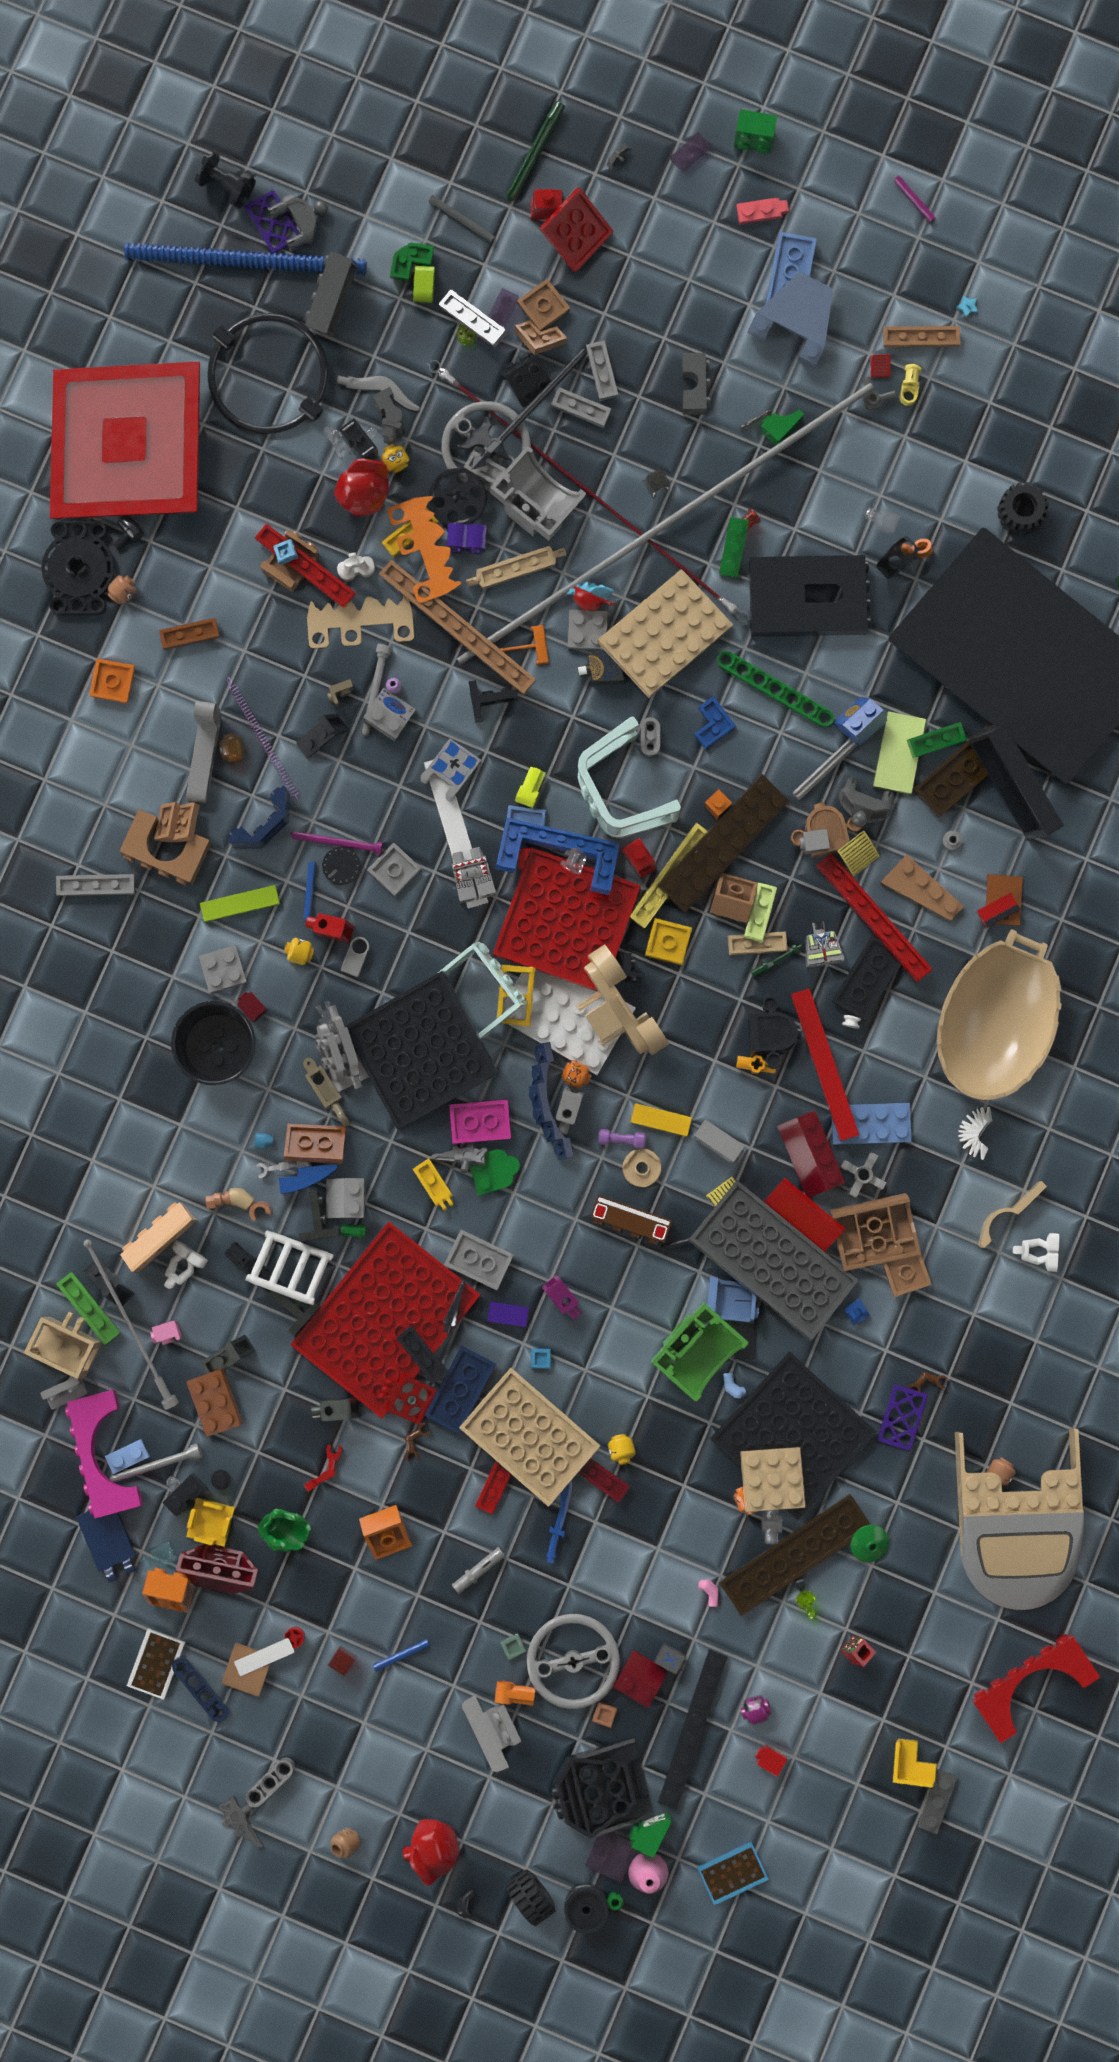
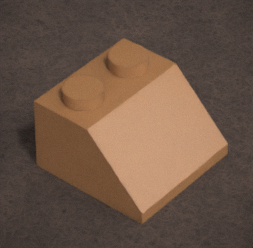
M722 873L719 877L710 913L747 923L758 883Z

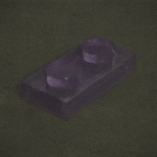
M697 132L670 157V160L684 173L711 148V145Z

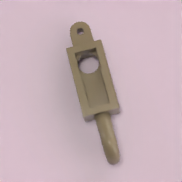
M306 1058L303 1061V1066L308 1072L305 1077L326 1109L332 1107L344 1126H349L350 1122L338 1103L343 1098L322 1065L318 1067L312 1058ZM318 1074L324 1076V1082L320 1085L315 1084L313 1078Z

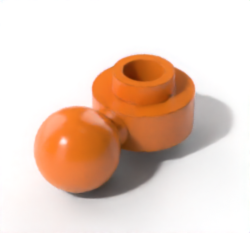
M919 539L915 542L920 548L915 555L917 558H926L932 554L933 547L930 540ZM903 544L901 547L905 555H911L915 549L914 545L910 546L908 544Z

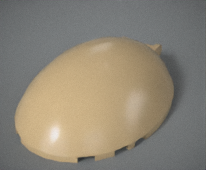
M1013 929L1010 930L1005 942L998 941L987 946L965 965L955 979L945 999L938 1024L937 1049L943 1072L957 1090L976 1099L994 1100L1006 1097L1019 1090L1026 1082H1029L1033 1074L1045 1061L1059 1024L1058 1016L1062 1004L1060 1003L1061 986L1059 976L1056 974L1052 962L1043 959L1048 945L1043 942L1040 944L1021 936ZM1015 941L1037 951V954L1033 955L1012 946L1013 942Z

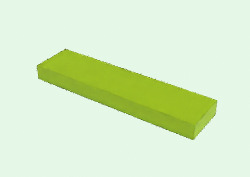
M276 885L200 903L204 922L280 905Z

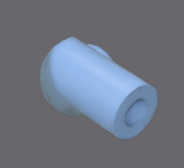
M733 1373L723 1374L726 1392L737 1399L744 1397L746 1389L734 1383Z

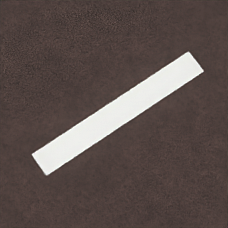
M433 760L424 762L426 769L429 767ZM433 774L429 782L451 854L463 852L464 860L472 859L470 852L472 847L457 798L455 796L451 802L445 798L447 791L452 786ZM475 880L473 885L477 900L467 902L468 908L488 903L487 898L479 899Z

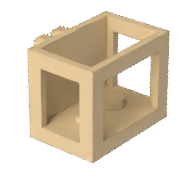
M68 1312L63 1323L52 1317H41L24 1354L76 1379L85 1378L101 1347L102 1341L80 1331L84 1322L82 1317L76 1321L74 1328L69 1326L73 1318V1313Z

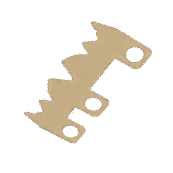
M367 596L360 611L357 610L352 601L345 609L338 605L333 610L332 606L327 603L324 609L320 611L318 608H315L314 603L311 601L307 616L309 646L311 648L327 647L329 644L328 628L341 627L343 645H358L361 643L360 626L393 623L394 639L396 641H411L414 638V628L410 602L403 596L402 601L398 605L391 599H388L385 606H383L378 600ZM407 626L410 629L409 636L406 638L400 637L398 635L399 627ZM348 630L356 631L357 639L355 641L349 642L346 640L345 634ZM320 632L324 635L325 640L322 644H315L312 637L315 633Z

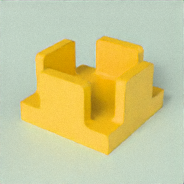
M197 1497L194 1508L191 1509L186 1537L209 1545L225 1546L235 1507Z

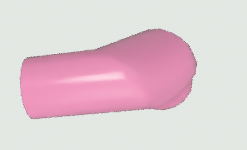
M701 1580L698 1587L709 1595L708 1606L718 1607V1587L711 1580Z

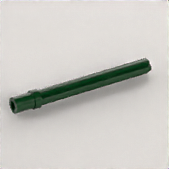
M555 101L551 111L547 114L540 132L506 193L508 199L516 200L555 125L558 124L559 118L565 109V105L561 102Z

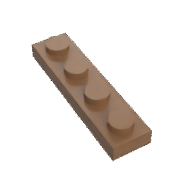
M884 326L883 348L960 346V326Z

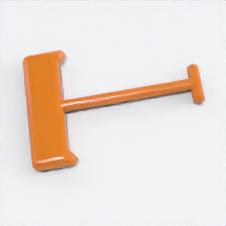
M543 625L531 626L530 628L534 633L535 644L500 649L506 652L536 647L537 661L535 664L549 663Z

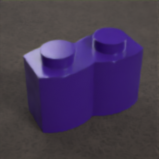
M448 524L447 547H450L452 553L459 554L462 551H470L471 554L479 555L481 552H486V525Z

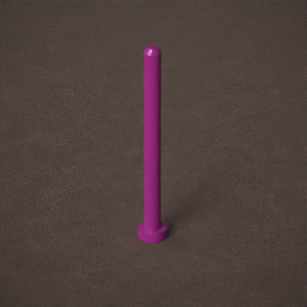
M296 831L290 833L292 839L376 852V855L380 856L382 854L383 842L372 844Z

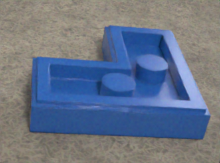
M714 696L698 707V710L708 721V724L694 733V736L706 750L734 730L736 725Z

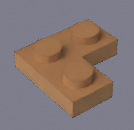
M529 320L515 325L514 332L534 355L559 347L567 342V337L557 326L541 332Z

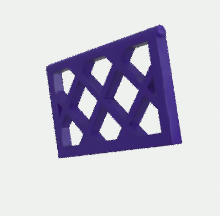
M271 190L244 207L271 253L274 254L287 247L284 241L290 239L285 237L288 228L293 229L296 235L300 233L287 212L284 213L287 219L286 223L276 221V218L268 219L262 217L264 208L272 207V205L266 204L269 197L273 196L277 203L281 202L275 191ZM255 205L260 206L259 216L254 215L250 208ZM261 221L271 223L269 232L263 231L260 226ZM274 224L284 226L282 236L272 234ZM270 238L281 240L280 245L273 248Z
M894 1384L877 1441L911 1451L929 1394ZM897 1389L904 1391L907 1396L898 1402L894 1399ZM915 1396L923 1397L921 1406L918 1408L915 1407L911 1400ZM909 1400L913 1410L903 1415L898 1405ZM896 1407L901 1417L890 1422L888 1419L890 1411ZM916 1413L915 1425L910 1428L905 1418ZM903 1420L907 1430L897 1435L892 1425ZM887 1427H890L894 1434V1437L890 1439L882 1437ZM910 1433L909 1444H902L899 1438Z

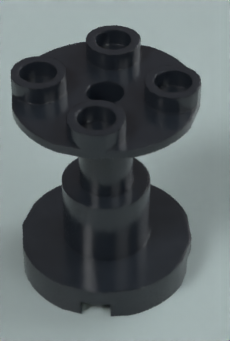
M214 151L210 155L206 154L201 161L203 166L196 174L194 181L203 187L212 177L222 183L224 190L231 193L230 204L237 209L241 208L245 204L242 202L244 198L249 199L256 184L254 177H256V174L249 170L245 171L241 176L232 171L226 173L217 167L220 159L219 152Z

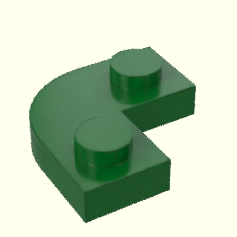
M408 243V245L400 248L393 256L390 279L409 282L412 264L431 267L434 246Z

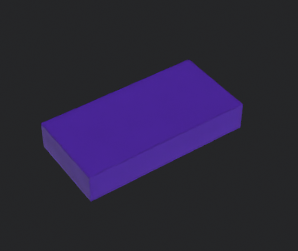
M490 1302L487 1321L526 1327L529 1307Z

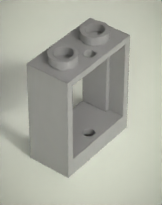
M704 1120L693 1139L731 1164L734 1161H740L745 1153L742 1150L745 1145L707 1120Z

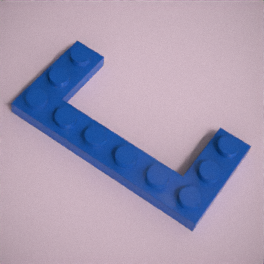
M506 818L495 869L514 873L521 842L595 858L596 864L590 891L610 894L620 843Z

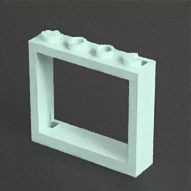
M479 941L473 943L440 971H444L446 976L449 975L476 952L515 1003L478 1034L482 1040L523 1007L526 1002L522 992L516 990L512 985V979L500 969V963L490 956L487 946Z

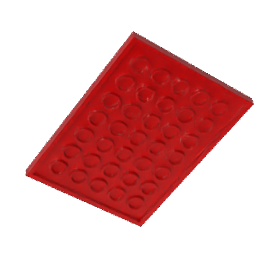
M388 1221L290 1345L380 1418H383L388 1412L384 1409L388 1401L378 1395L380 1392L388 1393L382 1389L383 1385L392 1386L386 1382L387 1378L398 1382L402 1373L415 1378L421 1371L396 1337L412 1325L433 1353H435L449 1335L443 1332L445 1324H442L463 1280ZM466 1282L460 1300L456 1325L481 1295Z

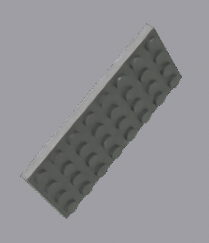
M739 1181L732 1185L688 1240L809 1341L816 1336L859 1281L848 1271H843V1267Z

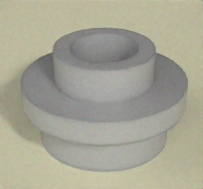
M948 831L943 836V845L949 850H956L962 844V837L957 831ZM954 837L956 843H951L949 838Z

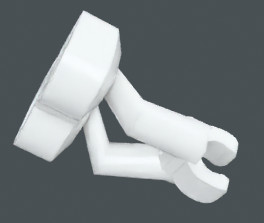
M356 552L348 554L349 558L340 562L337 566L339 577L346 582L352 581L356 575L370 577L375 570L372 558L357 556Z
M1049 1233L1046 1241L1036 1238L1023 1240L1022 1246H1013V1254H1021L1022 1260L1036 1265L1045 1262L1047 1271L1057 1272L1059 1234ZM1041 1246L1046 1248L1047 1254L1036 1257L1029 1253V1248Z
M176 1240L172 1245L176 1256L171 1258L165 1273L168 1279L164 1286L168 1289L173 1288L176 1283L182 1285L194 1274V1267L204 1268L208 1262L205 1257L193 1251L179 1240ZM181 1259H187L188 1269L177 1275L175 1271L178 1262Z

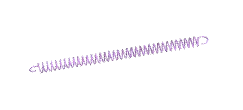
M239 694V695H237V696H234V695H233V697H235V700H237V703H239L238 706H241V707H242V706H244V705L247 704V703H245V704H243V705H240V703L244 702L245 700H243V701H241V702H238V701H239L240 699H242L243 697H241V698H239V699H236V698H237L238 696H240L241 694ZM249 723V725H251V728H253V731H255V734L258 735L259 733H256L257 730H254V728H256L257 726L252 727L255 723ZM273 754L268 755L273 765L276 766L277 764H274L275 761H272L273 758H270ZM291 785L286 786L287 790H289V793H291V796L296 797L297 794L292 795V793H294L295 791L290 792V790H292L293 788L288 789Z

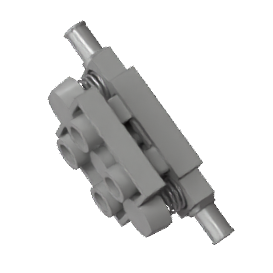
M336 1005L328 1007L331 1015L330 1024L323 1023L317 1026L318 1034L315 1035V1046L321 1053L322 1067L331 1073L333 1080L344 1079V1076L347 1075L352 1079L354 1089L360 1088L362 1085L357 1067L359 1062L348 1028L344 1027Z

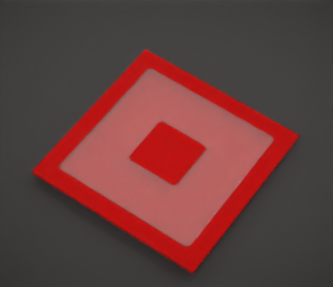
M199 361L53 370L50 519L198 512Z

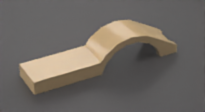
M1039 1181L1012 1208L998 1209L989 1214L984 1221L978 1246L985 1248L992 1241L989 1235V1226L998 1214L1010 1212L1018 1215L1047 1186L1042 1181Z

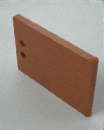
M987 874L986 905L1011 893L1020 907L1018 912L995 924L1020 926L1023 877Z

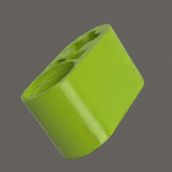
M415 266L413 302L433 303L435 267Z

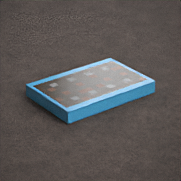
M748 1842L697 1866L714 1905L769 1880L752 1842Z

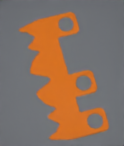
M432 496L413 498L392 506L387 510L392 525H398L409 520L411 522L414 532L399 537L397 543L403 555L418 550L421 552L430 580L416 584L413 587L416 600L419 603L445 595L462 583L449 579L453 568L444 567L450 556V547L434 545L445 531L438 524L429 521L434 516V512L428 511L425 508L428 502L432 500ZM397 508L404 511V517L401 520H395L392 517V512ZM406 538H411L414 541V546L410 550H405L402 547V542ZM421 586H427L430 589L428 597L421 598L418 595V589Z

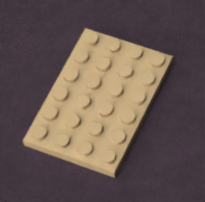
M681 569L601 636L597 643L645 695L650 698L732 628L733 624Z
M512 1368L505 1373L459 1427L548 1507L601 1446Z

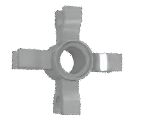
M871 1152L865 1164L861 1167H857L846 1160L843 1161L840 1168L853 1174L855 1180L848 1193L854 1198L857 1197L862 1185L870 1183L883 1190L887 1182L873 1176V1171L871 1170L878 1155ZM860 1170L867 1171V1180L863 1181L858 1177Z

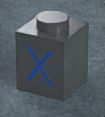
M663 1643L654 1660L656 1664L674 1674H677L678 1670L682 1671L687 1662L684 1660V1653Z

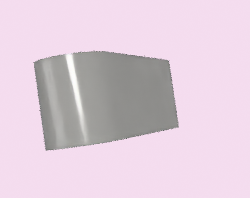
M287 1757L280 1759L250 1788L246 1794L248 1805L251 1807L260 1806L292 1775L295 1769L292 1759ZM281 1764H288L290 1771L288 1773L282 1772L280 1769ZM273 1778L276 1784L273 1787H269L265 1780ZM258 1792L261 1795V1799L259 1801L253 1800L251 1793Z

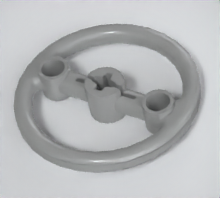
M492 401L476 402L460 409L447 423L442 437V455L448 469L457 468L450 452V441L453 432L457 431L460 436L469 438V430H474L466 416L478 411L487 410L499 412L513 421L518 414L508 406ZM524 422L517 427L522 439V451L527 446H531L529 432ZM462 424L469 425L467 431H461L459 428ZM477 446L478 453L482 454L484 452L483 447ZM508 455V459L497 458L496 456L492 458L502 467L505 461H514V458ZM461 473L458 476V481L465 484L468 477ZM482 481L486 491H490L492 484Z
M581 1614L561 1615L545 1623L534 1635L527 1653V1669L534 1688L548 1702L567 1709L585 1708L600 1701L613 1687L619 1672V1651L613 1636L600 1622ZM579 1623L587 1625L597 1631L606 1642L605 1645H600L592 1651L580 1653L576 1650H570L563 1658L550 1661L546 1659L536 1661L537 1649L542 1639L552 1629L563 1624ZM599 1650H606L608 1656L605 1659H599L596 1655ZM570 1657H574L575 1660H579L576 1662L575 1666H572V1663H568L570 1661ZM595 1662L611 1663L609 1675L602 1687L594 1694L582 1699L561 1698L550 1692L541 1682L542 1677H548L553 1672L567 1670L571 1673H576L583 1665ZM541 1664H548L550 1670L547 1673H541L538 1669Z

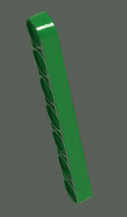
M723 651L718 655L717 664L724 671L819 727L828 728L832 725L834 715L827 708L730 651ZM722 656H729L731 663L723 665L720 661ZM738 666H746L748 672L745 675L739 674L737 672ZM756 675H762L764 683L758 685L754 682L753 678ZM775 684L779 685L781 692L773 694L770 691V687ZM788 695H795L797 702L789 704L787 702ZM811 704L814 707V712L811 714L805 713L803 706ZM828 714L831 720L829 723L824 724L820 721V716Z

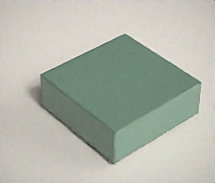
M518 1633L500 1641L508 1661L527 1652Z

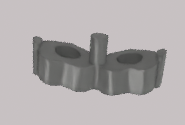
M625 143L622 144L611 154L606 165L613 170L617 160L619 159L623 162L624 158L621 156L626 154L631 148Z

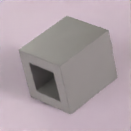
M827 829L803 832L802 838H799L800 848L804 849L805 854L826 852L830 848Z

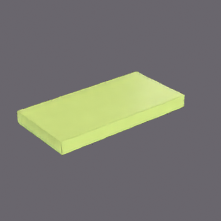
M893 712L887 713V722L885 723L873 787L911 795L919 756L912 758L907 740L923 734L926 719Z

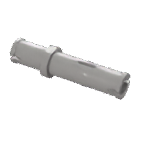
M497 1547L472 1569H467L465 1571L466 1574L453 1583L452 1586L461 1594L463 1590L472 1583H477L478 1578L501 1559L505 1558V1554Z

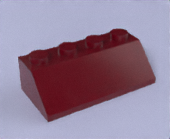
M815 1110L777 1126L804 1193L808 1198L845 1183Z

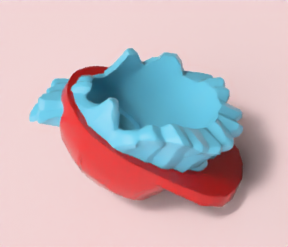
M584 582L582 586L578 584L574 588H570L567 595H573L576 604L584 611H596L603 603L615 607L614 603L607 601L609 600V595L614 590L603 585L596 586L595 583L589 585L588 582Z

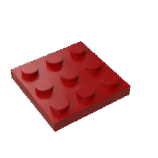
M576 188L539 228L574 272H577L614 232L581 188Z

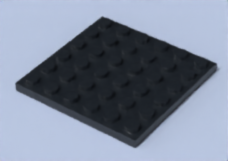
M440 971L344 1026L348 1028L354 1050L397 1130L404 1128L499 1074L444 971Z
M789 1351L709 1439L740 1467L741 1451L800 1447L805 1508L786 1509L798 1520L873 1438L877 1431Z

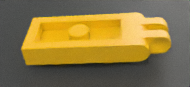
M430 1159L413 1168V1171L436 1206L440 1205L446 1211L445 1201L449 1203L450 1207L454 1205L450 1199L453 1197L452 1193Z

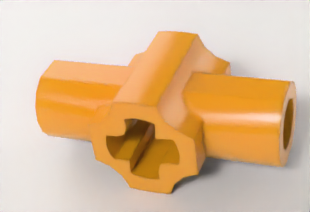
M755 1055L753 1058L737 1057L736 1068L750 1070L752 1074H758L759 1072L775 1074L776 1069L768 1068L762 1056ZM755 1060H758V1064H761L757 1070L754 1069V1066H751V1063H754Z

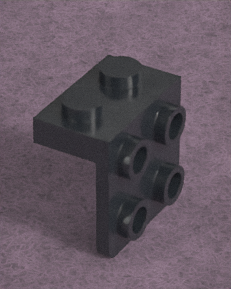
M531 352L522 354L518 361L505 365L503 370L499 372L502 379L509 383L522 407H527L551 382L538 356Z

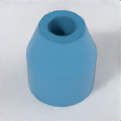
M255 1133L254 1148L265 1149L273 1146V1136L266 1133Z

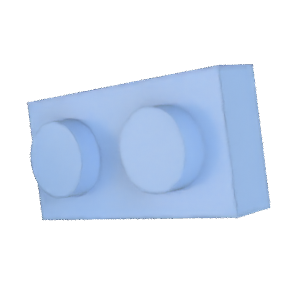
M142 1439L105 1456L113 1474L150 1457Z

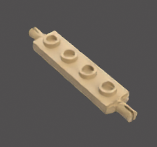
M550 546L477 569L476 577L466 579L468 587L479 584L482 589H486L555 566L556 558L566 556L564 547L553 551Z

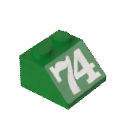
M665 1812L643 1820L637 1826L634 1825L629 1834L631 1836L632 1848L654 1858L670 1826V1814Z

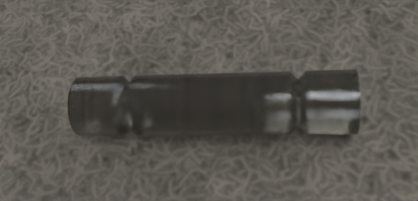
M768 409L739 426L741 432L744 433L758 425L766 416L769 415L771 417V411Z

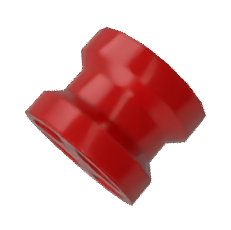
M291 1627L285 1633L284 1639L289 1638L292 1647L298 1648L305 1640V1633L300 1627Z

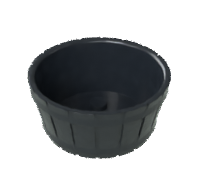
M222 1001L201 1002L185 1011L184 1015H181L175 1024L176 1026L171 1036V1051L174 1061L184 1075L197 1083L204 1085L229 1083L240 1077L253 1060L256 1049V1037L253 1026L240 1009L229 1003H223ZM215 1041L223 1043L221 1046L223 1048L222 1051L217 1050L215 1052L213 1050L215 1047L213 1043Z

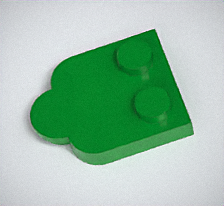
M496 1149L487 1152L484 1166L477 1164L469 1166L478 1196L509 1187L513 1182V1175L520 1168L518 1159L513 1156H507L504 1151Z

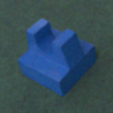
M861 1299L843 1308L853 1326L870 1316Z

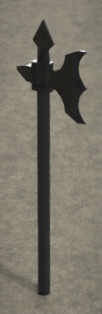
M581 349L497 438L491 439L489 437L491 424L486 416H484L481 427L469 430L468 440L456 446L464 450H470L477 446L484 447V452L480 456H474L471 470L485 466L486 460L489 457L509 458L503 447V442L588 354L585 349Z

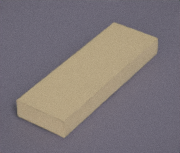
M786 932L765 933L762 943L746 939L744 935L728 936L729 956L787 952Z

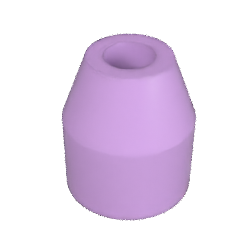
M390 678L386 682L387 691L393 695L399 694L402 689L401 682L397 678ZM392 682L396 683L395 686H391L390 684Z

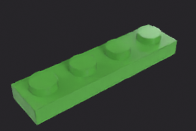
M70 1272L56 1284L104 1345H107L121 1333L73 1272Z

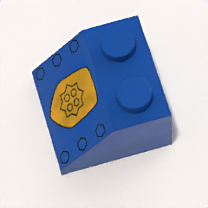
M860 697L833 722V725L860 747L887 722L884 710L873 700Z

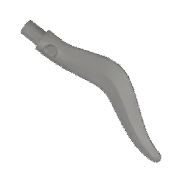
M338 376L337 383L347 385V388L382 391L390 387L394 394V400L413 411H419L420 409L419 406L412 403L391 379L385 376L366 378Z

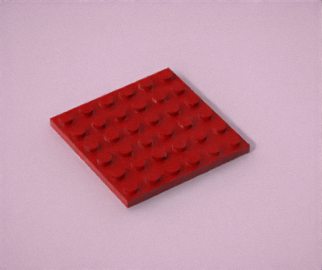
M531 848L493 951V956L524 967H534L538 972L597 992L598 990L584 969L590 963L588 955L605 945L616 958L641 885L613 876L609 895L590 891L594 869Z

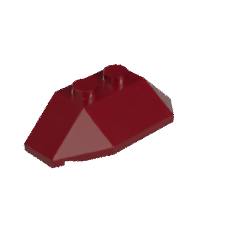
M203 1544L187 1552L180 1553L175 1572L186 1575V1578L194 1586L236 1594L254 1588L258 1569L242 1551Z

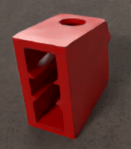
M536 189L531 198L530 219L547 220L566 200L563 191L559 189Z
M640 838L635 839L620 849L640 880L657 870L655 860Z
M318 913L316 918L308 916L305 924L307 928L313 929V932L318 936L350 944L354 925L346 919Z

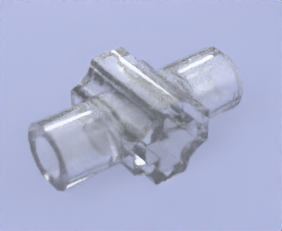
M766 1510L765 1514H762L761 1531L765 1532L766 1544H777L778 1532L782 1533V1514H778L779 1510Z

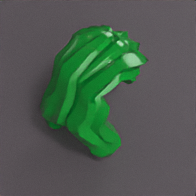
M274 1509L270 1514L264 1516L257 1526L261 1538L266 1541L271 1549L284 1552L302 1549L312 1529L311 1525L301 1515L282 1509Z

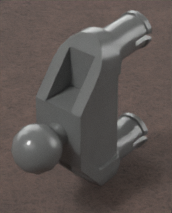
M286 195L281 202L267 209L272 219L286 212L290 213L300 230V234L285 240L290 252L304 244H313L317 229L316 215L324 216L327 214L328 205L324 201H317L314 204V208L311 209L308 201Z
M853 777L846 780L845 787L839 792L841 805L853 817L852 822L857 827H862L867 822L885 820L892 814V802L895 797L892 792L890 797H888L889 791H885L882 794L881 800L856 791L858 780L855 779L852 783Z

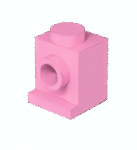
M177 1320L152 1327L153 1332H150L153 1343L162 1342V1345L174 1342V1337L176 1340L183 1339Z

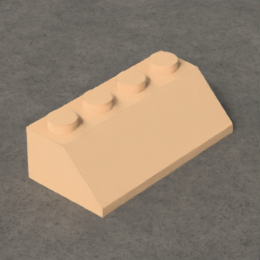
M173 1203L167 1208L168 1213L163 1217L161 1215L152 1222L153 1226L149 1230L145 1228L137 1235L138 1239L134 1243L129 1242L122 1248L124 1252L120 1255L132 1272H140L197 1221L183 1203Z

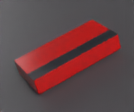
M1009 893L977 910L976 913L985 928H988L1018 912L1020 907L1013 895Z

